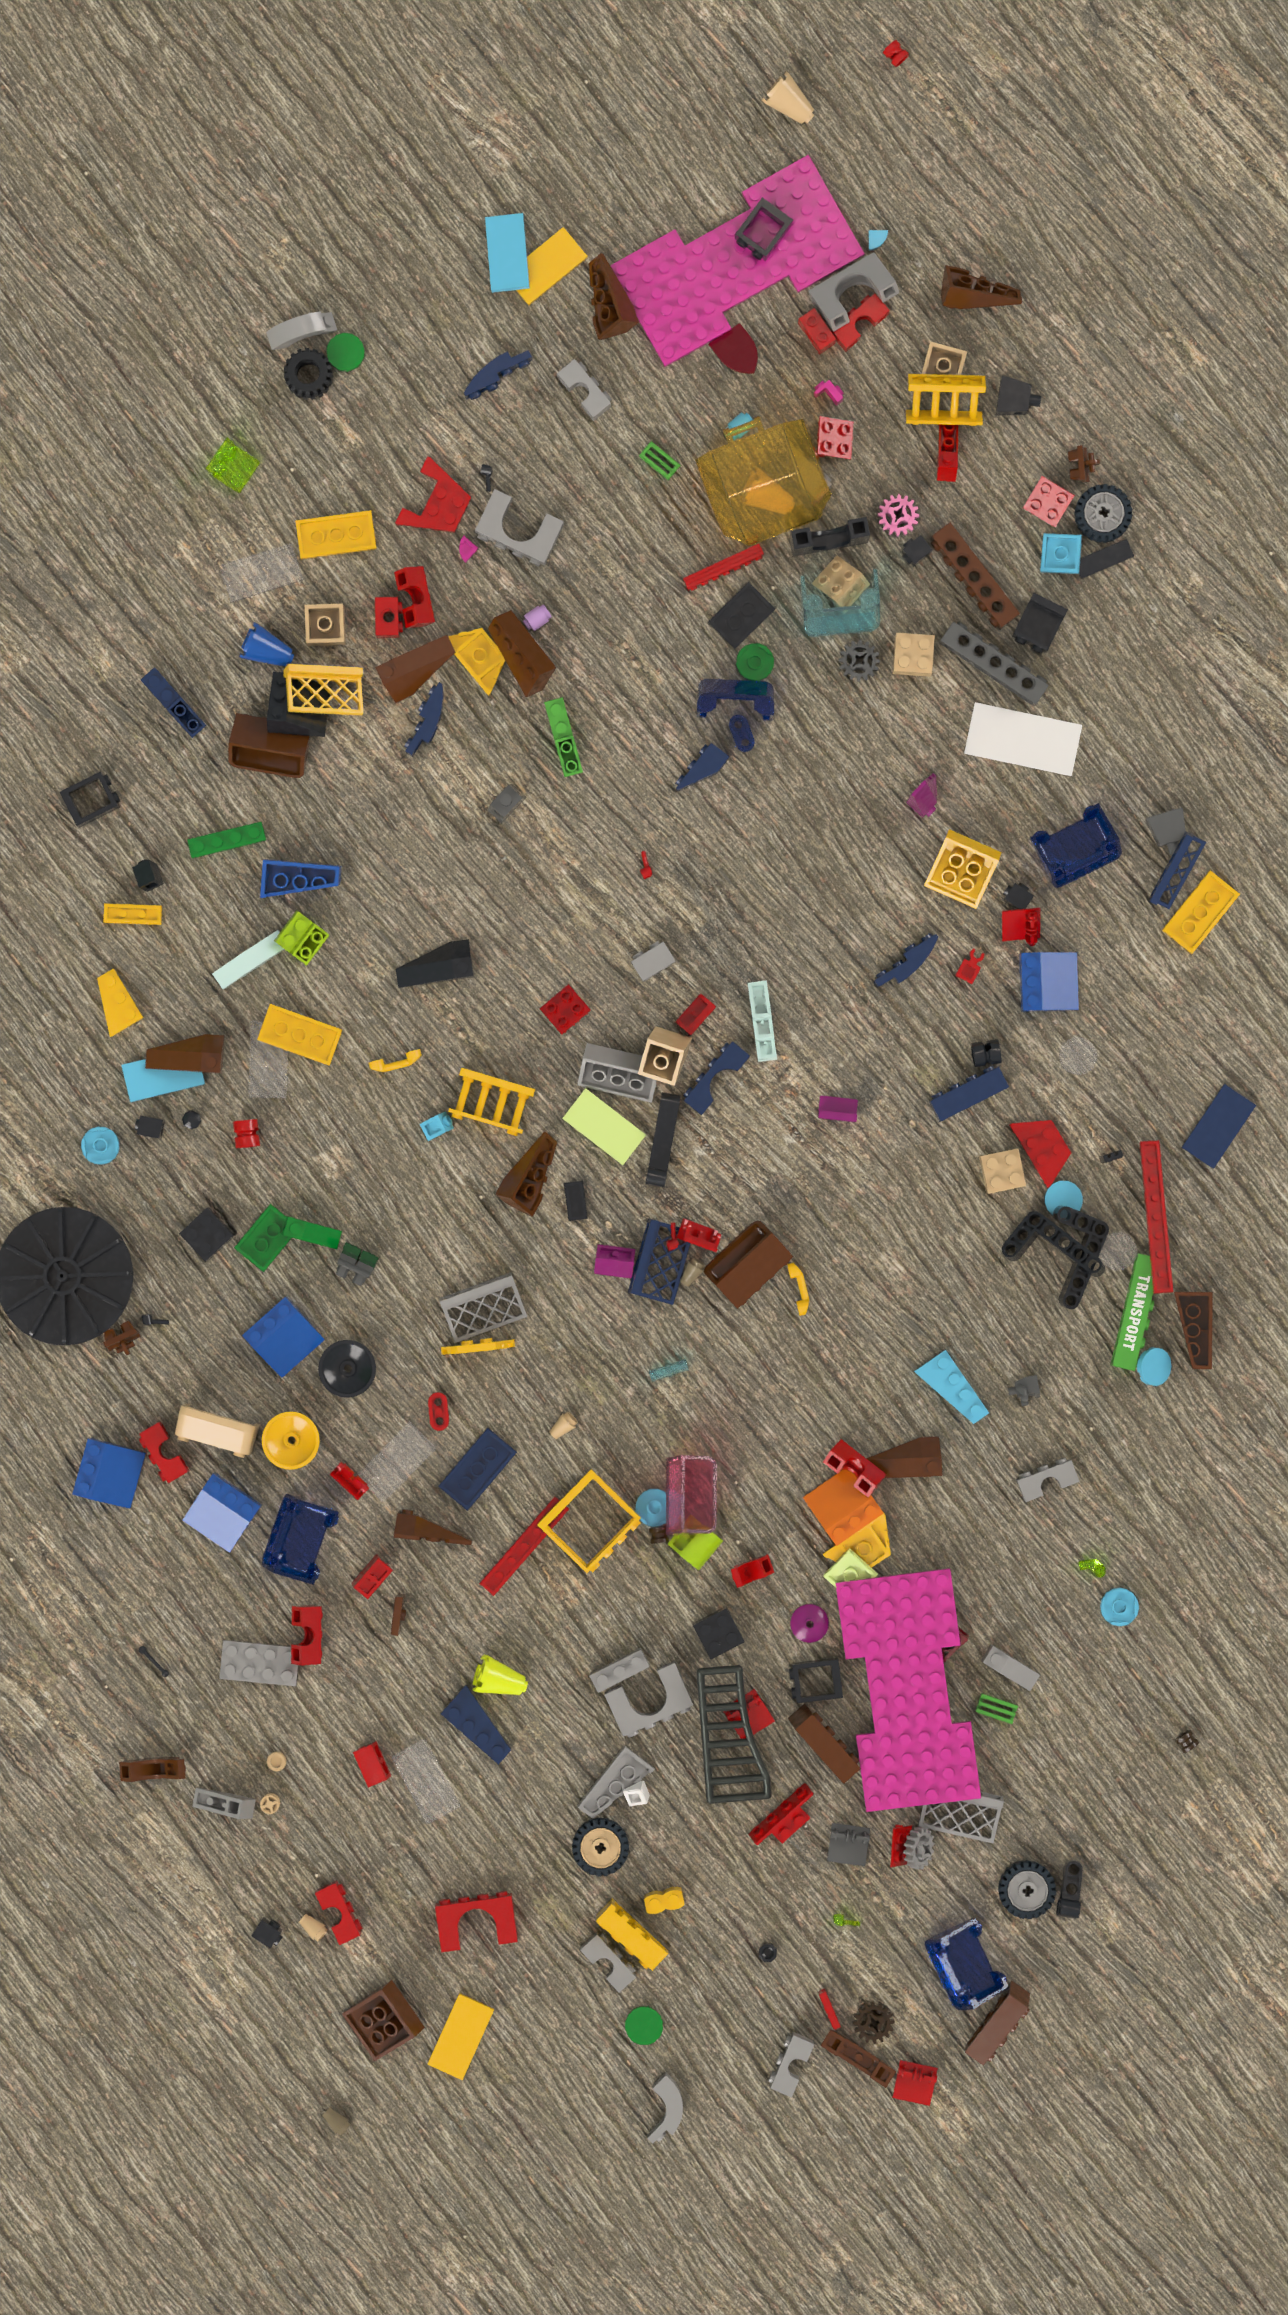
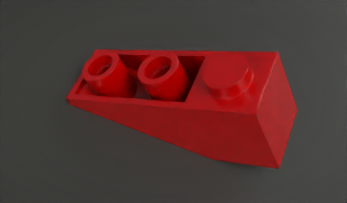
M939 424L937 481L956 482L958 469V425Z

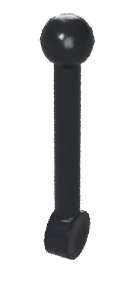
M141 1646L139 1652L144 1654L162 1672L163 1677H168V1670H164L147 1652V1648Z

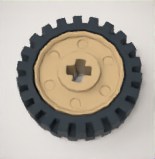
M608 1818L590 1819L583 1823L575 1833L572 1842V1852L576 1863L583 1871L590 1875L608 1876L615 1873L625 1863L629 1853V1841L626 1832L615 1821ZM604 1843L603 1847H606V1849L603 1848L602 1851H598V1847L595 1846Z

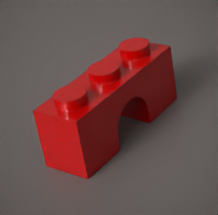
M875 293L871 297L867 295L860 302L861 306L857 309L854 307L847 313L850 321L848 324L834 332L831 331L836 338V342L845 352L861 338V335L855 328V324L858 321L867 320L875 327L889 315L890 310Z
M405 567L394 572L398 591L408 592L412 599V605L402 609L406 628L425 627L434 623V612L424 567Z
M161 1421L139 1433L141 1437L139 1441L144 1449L147 1447L150 1455L148 1456L152 1464H157L160 1471L158 1474L163 1482L167 1481V1483H170L190 1471L181 1455L169 1459L162 1454L161 1446L170 1436Z
M842 1439L830 1450L823 1461L824 1464L837 1474L841 1470H849L854 1473L857 1481L853 1486L868 1498L887 1475Z
M292 1606V1625L302 1627L305 1635L301 1643L291 1645V1664L301 1666L321 1664V1639L323 1636L321 1630L322 1606Z
M336 1880L317 1889L315 1895L322 1910L329 1907H335L340 1910L342 1919L333 1924L331 1929L338 1944L341 1945L360 1936L363 1927L358 1918L355 1919L352 1913L354 1912L352 1903L350 1901L347 1902L344 1896L346 1894L344 1886Z

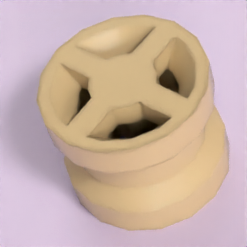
M274 1793L264 1795L260 1802V1808L266 1814H273L280 1807V1799Z

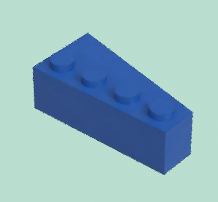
M264 859L260 898L339 886L342 866Z

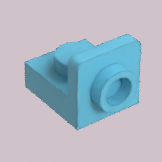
M446 1112L440 1113L420 1124L428 1141L454 1129L452 1119Z

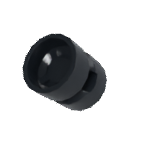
M998 1039L988 1040L986 1044L982 1041L971 1043L974 1067L986 1066V1063L990 1065L1002 1063Z

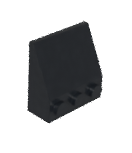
M273 671L267 713V732L325 737L328 714L288 712L284 672ZM291 679L292 686L298 691L303 684L297 679ZM313 680L308 683L315 691L321 687L318 682ZM306 687L299 692L307 700L313 695ZM324 688L318 693L325 701L330 698V694ZM297 696L293 698V707H301L304 704ZM316 697L310 701L315 708H320L323 705Z

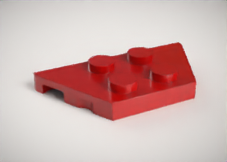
M1052 1120L1011 1123L1009 1125L1044 1184L1049 1188L1069 1158L1071 1151Z

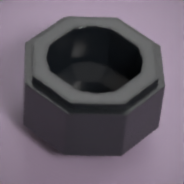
M193 1110L185 1112L182 1118L184 1126L191 1130L198 1128L202 1121L200 1114Z
M763 1943L759 1947V1957L763 1962H772L777 1957V1948L772 1943Z

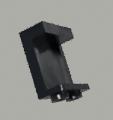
M1033 593L1012 635L1015 638L1014 641L1021 645L1028 644L1032 646V650L1037 653H1047L1068 609Z

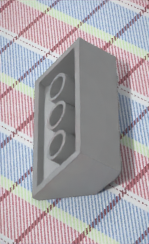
M587 1043L577 1086L652 1103L657 1080L638 1074L643 1056Z

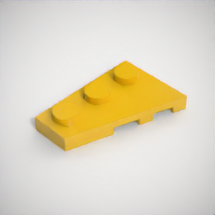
M114 968L97 978L110 1037L144 1018Z

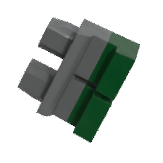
M346 1242L337 1262L339 1265L336 1275L345 1279L349 1270L356 1272L352 1282L362 1286L366 1279L370 1278L380 1257Z

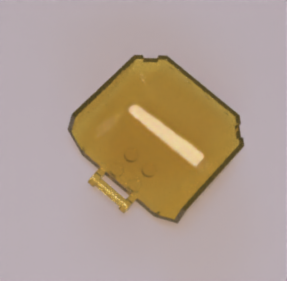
M760 416L754 417V420L731 429L729 427L723 429L728 444L713 449L695 460L710 504L723 534L747 546L820 520L823 510L832 495L804 419L789 421L764 429ZM756 427L758 428V433L737 441L733 440L732 436Z

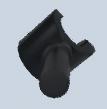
M482 464L480 474L486 475V492H491L490 479L492 467Z
M152 1314L142 1315L144 1325H169V1320H153Z

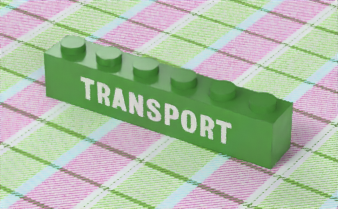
M1136 1253L1110 1364L1111 1366L1135 1371L1137 1368L1140 1349L1144 1348L1146 1338H1143L1144 1330H1148L1150 1319H1147L1149 1311L1152 1312L1154 1301L1152 1300L1150 1256Z

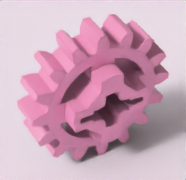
M898 494L897 499H894L893 495H891L890 501L885 499L883 501L885 506L880 505L879 507L883 511L877 515V517L882 518L879 524L885 525L883 531L890 530L889 535L896 532V536L899 537L900 532H902L906 536L907 530L912 532V525L918 524L914 520L919 518V514L915 513L918 510V506L913 507L914 500L908 502V496L901 499V495ZM900 503L897 507H891L893 504ZM906 506L909 508L911 516L907 514ZM902 508V511H901V516H902V517H900V518L897 520V522L895 523V520H896V518H895L896 515H895V514H897V513L900 511V509ZM886 515L890 517L891 525L888 523ZM902 523L907 524L904 527L897 528V526Z

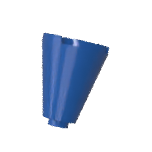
M253 622L252 626L255 628L249 629L241 647L244 653H239V657L283 667L286 664H291L294 658L292 649L258 623Z

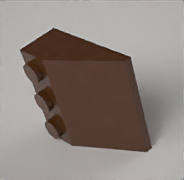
M392 1980L342 2013L374 2061L410 2041L425 2028Z

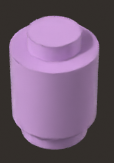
M541 605L523 616L525 620L522 622L528 631L530 629L536 631L549 622L548 619L552 616L547 608Z

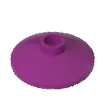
M805 1604L794 1611L790 1626L796 1638L803 1642L812 1643L825 1636L829 1620L822 1608L814 1604ZM809 1620L814 1623L810 1628L806 1626Z

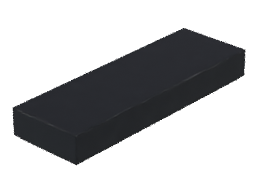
M1122 540L1080 558V579L1133 558L1134 554L1128 540Z

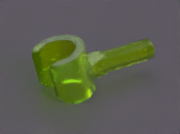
M844 1914L833 1915V1921L838 1926H860L859 1921L844 1920Z

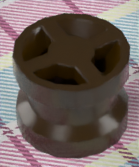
M668 1526L649 1528L652 1536L650 1543L668 1542Z
M1191 1730L1185 1731L1175 1739V1742L1181 1745L1183 1753L1189 1752L1199 1744V1741L1193 1738Z

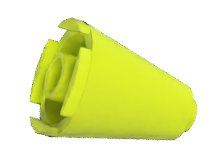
M484 1654L481 1657L484 1661L482 1665H477L473 1679V1685L476 1687L472 1689L477 1693L520 1695L526 1691L528 1681H525V1676L489 1655Z

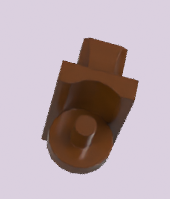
M1083 445L1077 446V449L1068 452L1069 462H1078L1079 468L1070 469V479L1084 483L1090 482L1089 469L1090 473H1094L1095 466L1100 464V460L1094 459V453L1087 454V448L1083 447Z
M127 1321L120 1325L123 1333L118 1336L114 1329L104 1332L105 1342L103 1343L109 1351L116 1349L117 1353L124 1351L126 1355L131 1354L129 1348L135 1346L133 1340L141 1336L131 1322Z

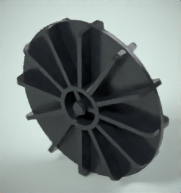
M56 1207L31 1215L13 1229L0 1250V1303L5 1314L23 1333L47 1344L76 1345L100 1336L120 1318L127 1307L132 1293L134 1272L128 1247L111 1224L100 1216L83 1209Z

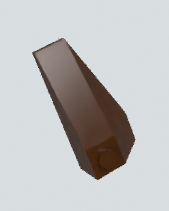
M600 253L589 262L590 286L593 287L594 298L591 299L592 305L595 306L593 325L598 340H604L628 332L639 321L634 306L604 254Z
M945 265L941 299L943 306L947 308L970 309L1018 305L1022 303L1021 292L1018 289L1000 282L993 284L986 280L984 276L980 275V278L969 275L970 271Z
M445 635L375 668L383 685L395 703H398L414 695L456 651L448 635Z
M204 1034L147 1049L145 1069L222 1074L225 1035Z
M939 1436L919 1437L866 1458L887 1474L885 1478L942 1476Z
M402 1509V1512L397 1513L394 1538L421 1540L424 1538L430 1542L445 1541V1543L472 1545L471 1539L418 1514H413L414 1510Z

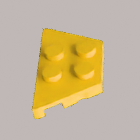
M483 628L448 636L456 651L454 654L489 696L505 663V659L498 646Z
M492 1338L480 1339V1343L473 1344V1340L461 1341V1345L441 1347V1353L445 1355L515 1347L514 1339L492 1341Z
M885 1513L838 1546L834 1545L824 1552L823 1556L836 1562L850 1548L871 1568L890 1556L891 1549Z

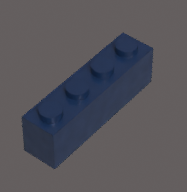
M992 1065L983 1070V1075L977 1077L975 1074L966 1079L967 1083L961 1086L957 1083L949 1087V1092L943 1094L941 1091L931 1096L933 1100L929 1101L938 1121L941 1122L1009 1088L1000 1068H994Z

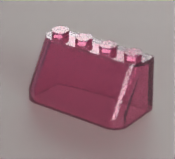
M679 1455L666 1458V1535L712 1533L717 1526V1463L715 1459L710 1456Z

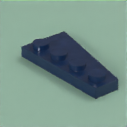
M465 1685L441 1712V1715L499 1765L511 1751V1748L498 1729H496L469 1687Z

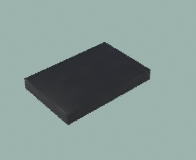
M748 582L708 621V624L735 650L775 611V608Z

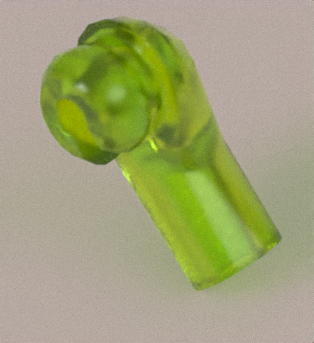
M1097 1559L1078 1561L1080 1571L1090 1569L1099 1578L1105 1576L1106 1568Z

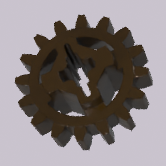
M872 2000L871 2005L868 2006L864 2002L863 2009L858 2007L859 2014L854 2013V2017L857 2020L852 2021V2023L858 2026L854 2031L855 2033L860 2032V2039L865 2037L866 2043L872 2039L873 2044H876V2039L883 2042V2036L890 2037L888 2031L894 2030L890 2024H894L895 2021L890 2019L893 2013H887L889 2009L887 2005L882 2008V2002L875 2005ZM872 2010H878L882 2013L877 2014L874 2013ZM866 2013V2019L861 2023V2018ZM870 2015L876 2021L877 2029L875 2028V2026H873V2024H870ZM886 2021V2026L884 2030L881 2031V2026ZM869 2030L874 2032L875 2034H868L866 2033V2031Z

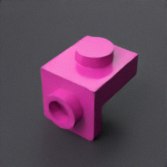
M830 380L826 383L822 381L815 387L814 396L816 398L825 391L836 406L843 402V391L838 385L834 386Z

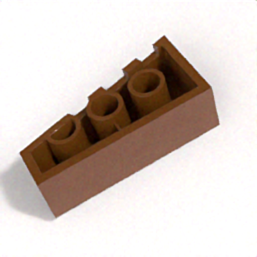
M512 610L494 617L488 630L525 697L542 691L554 673L556 666Z
M1174 1292L1192 1369H1212L1213 1292Z
M805 1703L788 1717L794 1729L843 1784L861 1769L857 1764L859 1759L853 1752L849 1754L845 1750L847 1748L845 1743L841 1739L837 1741L834 1737L835 1732L830 1726L827 1725L825 1727L821 1716L817 1712L813 1713Z
M1012 1980L1008 1984L1007 1994H1001L995 2011L990 2010L984 2020L985 2025L980 2024L966 2044L965 2053L983 2066L987 2061H992L996 2055L995 2050L1005 2044L1007 2041L1006 2036L1009 2032L1013 2033L1018 2027L1019 2023L1017 2022L1021 2017L1024 2019L1030 2011V1993Z

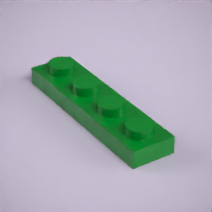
M262 821L187 840L192 859L267 841Z

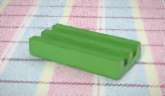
M652 441L639 455L643 461L668 481L681 466ZM652 447L674 466L673 469L649 449ZM647 453L655 461L662 465L666 470L669 471V474H667L660 467H658L654 462H652L648 457H646L645 454Z
M981 1693L975 1712L1012 1724L1018 1705ZM983 1699L1011 1707L1012 1711L985 1703ZM983 1706L1010 1715V1717L1006 1718L980 1708Z

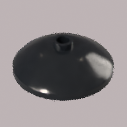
M341 1340L333 1343L323 1352L319 1360L318 1373L323 1386L329 1392L339 1397L350 1398L364 1393L371 1386L376 1375V1362L371 1351L365 1345L354 1340ZM346 1365L352 1367L350 1372L345 1371Z

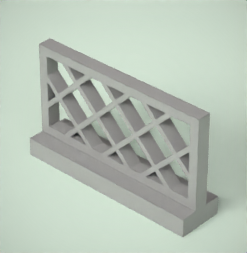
M511 1272L439 1298L455 1343L527 1317ZM512 1286L514 1295L511 1300L501 1296L505 1288ZM492 1294L497 1296L494 1306L483 1302L486 1295ZM500 1298L510 1302L506 1312L496 1308ZM472 1300L479 1303L475 1313L465 1309L468 1302ZM482 1305L492 1309L488 1318L478 1315ZM511 1305L519 1306L522 1314L517 1316L509 1314ZM453 1307L460 1309L461 1312L458 1319L450 1317L448 1309ZM494 1310L504 1314L500 1322L496 1323L490 1320ZM464 1311L473 1315L470 1325L460 1321ZM476 1317L486 1321L483 1328L477 1329L472 1327ZM458 1323L468 1328L465 1335L457 1337L455 1332Z
M981 1791L980 1799L957 1801L960 1806L953 1811L949 1810L946 1803H938L934 1807L928 1805L930 1809L927 1811V1805L922 1806L918 1827L994 1843L1004 1798L1003 1796ZM969 1804H975L979 1811L969 1816L964 1807ZM944 1805L948 1814L939 1819L934 1810ZM988 1808L997 1809L996 1815L990 1820L983 1813ZM962 1809L967 1818L958 1823L953 1814ZM932 1812L937 1820L931 1824L924 1823L925 1815ZM981 1813L986 1822L976 1827L972 1818ZM951 1816L956 1825L951 1828L944 1827L941 1821ZM970 1821L974 1829L970 1832H964L960 1825ZM989 1825L992 1830L991 1836H982L979 1830Z

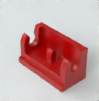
M699 994L675 1023L691 1036L713 1012L716 1006L704 995Z
M683 1218L676 1238L717 1252L721 1234L717 1230Z
M376 1554L351 1584L355 1590L366 1599H369L393 1569Z
M377 1741L353 1752L368 1788L391 1777Z

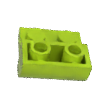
M296 910L274 942L302 963L308 965L329 937V934Z
M691 1515L668 1542V1545L693 1567L700 1570L723 1540L696 1517Z

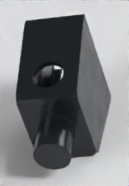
M1002 376L995 415H1026L1029 406L1040 407L1041 395L1031 394V384Z

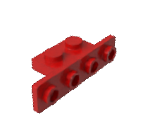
M806 1783L798 1787L792 1795L784 1800L781 1805L748 1834L753 1842L759 1845L772 1833L783 1844L810 1819V1816L801 1806L814 1795L812 1790Z

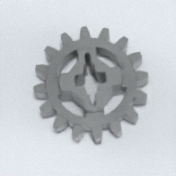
M915 1827L914 1830L910 1831V1836L906 1837L907 1840L904 1843L906 1850L903 1853L906 1854L904 1860L908 1861L907 1866L919 1870L924 1869V1866H928V1860L932 1859L931 1856L934 1853L932 1847L935 1843L932 1842L934 1836L931 1835V1830L924 1827Z

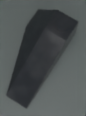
M469 939L448 942L397 968L398 988L474 977Z

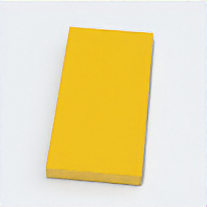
M563 227L527 256L530 289L516 291L529 306L586 260L588 256Z
M371 510L295 521L301 559L377 549Z
M1210 870L1162 931L1189 953L1193 954L1240 893Z
M269 1004L257 1040L330 1066L342 1029Z
M459 1993L427 2065L463 2080L494 2008Z

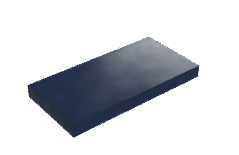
M1223 1084L1181 1148L1214 1169L1256 1105L1226 1084Z
M487 1428L438 1487L468 1511L517 1451L491 1429Z

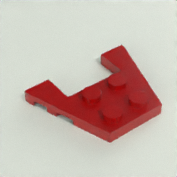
M427 456L420 473L437 481L421 516L402 507L395 524L398 526H411L414 528L455 533L472 498L438 464Z

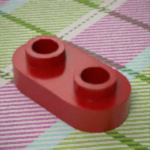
M436 1392L428 1399L430 1425L434 1430L442 1431L449 1425L448 1400L443 1393ZM436 1398L441 1399V1405L435 1404L434 1401ZM441 1417L443 1424H437L436 1419Z

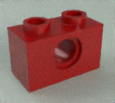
M815 308L799 318L798 325L819 355L835 345V336Z
M375 597L376 638H400V633H403V621H399V614H403V604L399 602L398 597ZM387 613H392L394 620L386 622L384 616Z

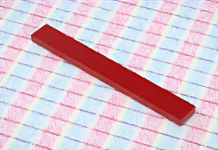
M1159 1140L1140 1141L1153 1294L1173 1293Z

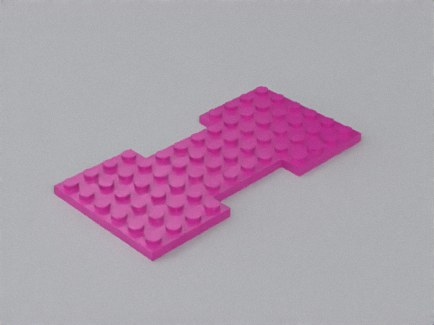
M809 155L742 191V195L750 209L689 244L684 245L675 229L610 265L632 302L638 321L664 367L730 331L732 328L723 313L789 276L796 291L799 293L865 255ZM762 197L793 219V225L766 261L755 258L751 254V250L747 247L745 249L740 247L735 239L736 232ZM760 211L746 229L744 235L766 250L782 226Z
M951 1569L836 1582L845 1658L865 1657L875 1729L873 1733L856 1734L866 1812L980 1799L981 1791L971 1721L952 1723L942 1648L961 1645Z

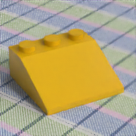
M949 829L924 886L977 909L1002 852Z

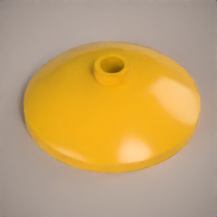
M284 1412L276 1415L267 1423L262 1434V1447L266 1457L274 1465L283 1469L292 1470L307 1465L313 1460L319 1449L320 1437L316 1425L310 1418L298 1412ZM289 1437L295 1438L294 1444L289 1443Z

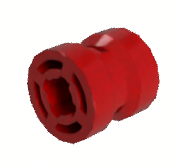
M894 40L883 51V54L891 59V63L895 67H898L909 56V53L900 47L901 44L897 40Z

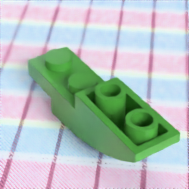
M563 697L545 701L544 704L564 777L582 773L583 770Z

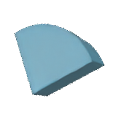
M869 230V251L876 250L885 242L888 230Z

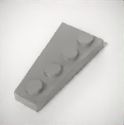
M624 1745L577 1807L593 1819L610 1806L619 1796L624 1795V1789L640 1782L643 1777L653 1772L655 1768Z

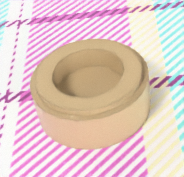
M278 1751L271 1753L267 1758V1766L276 1772L281 1771L287 1762L285 1755Z

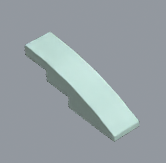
M275 931L212 973L221 988L226 989L238 979L243 978L283 951L284 948L274 942L280 931Z
M767 980L748 983L758 1062L777 1060Z

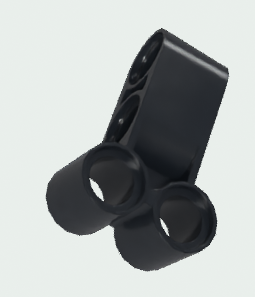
M1070 1861L1064 1865L1056 1916L1073 1919L1079 1918L1083 1867L1077 1861ZM1071 1864L1078 1868L1076 1875H1071L1068 1871ZM1068 1884L1075 1886V1893L1072 1895L1066 1891Z

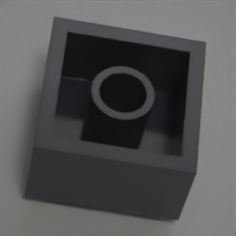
M208 1207L179 1233L205 1262H208L236 1236Z
M727 1606L693 1623V1627L710 1660L745 1642Z

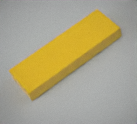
M104 903L103 923L162 925V906Z

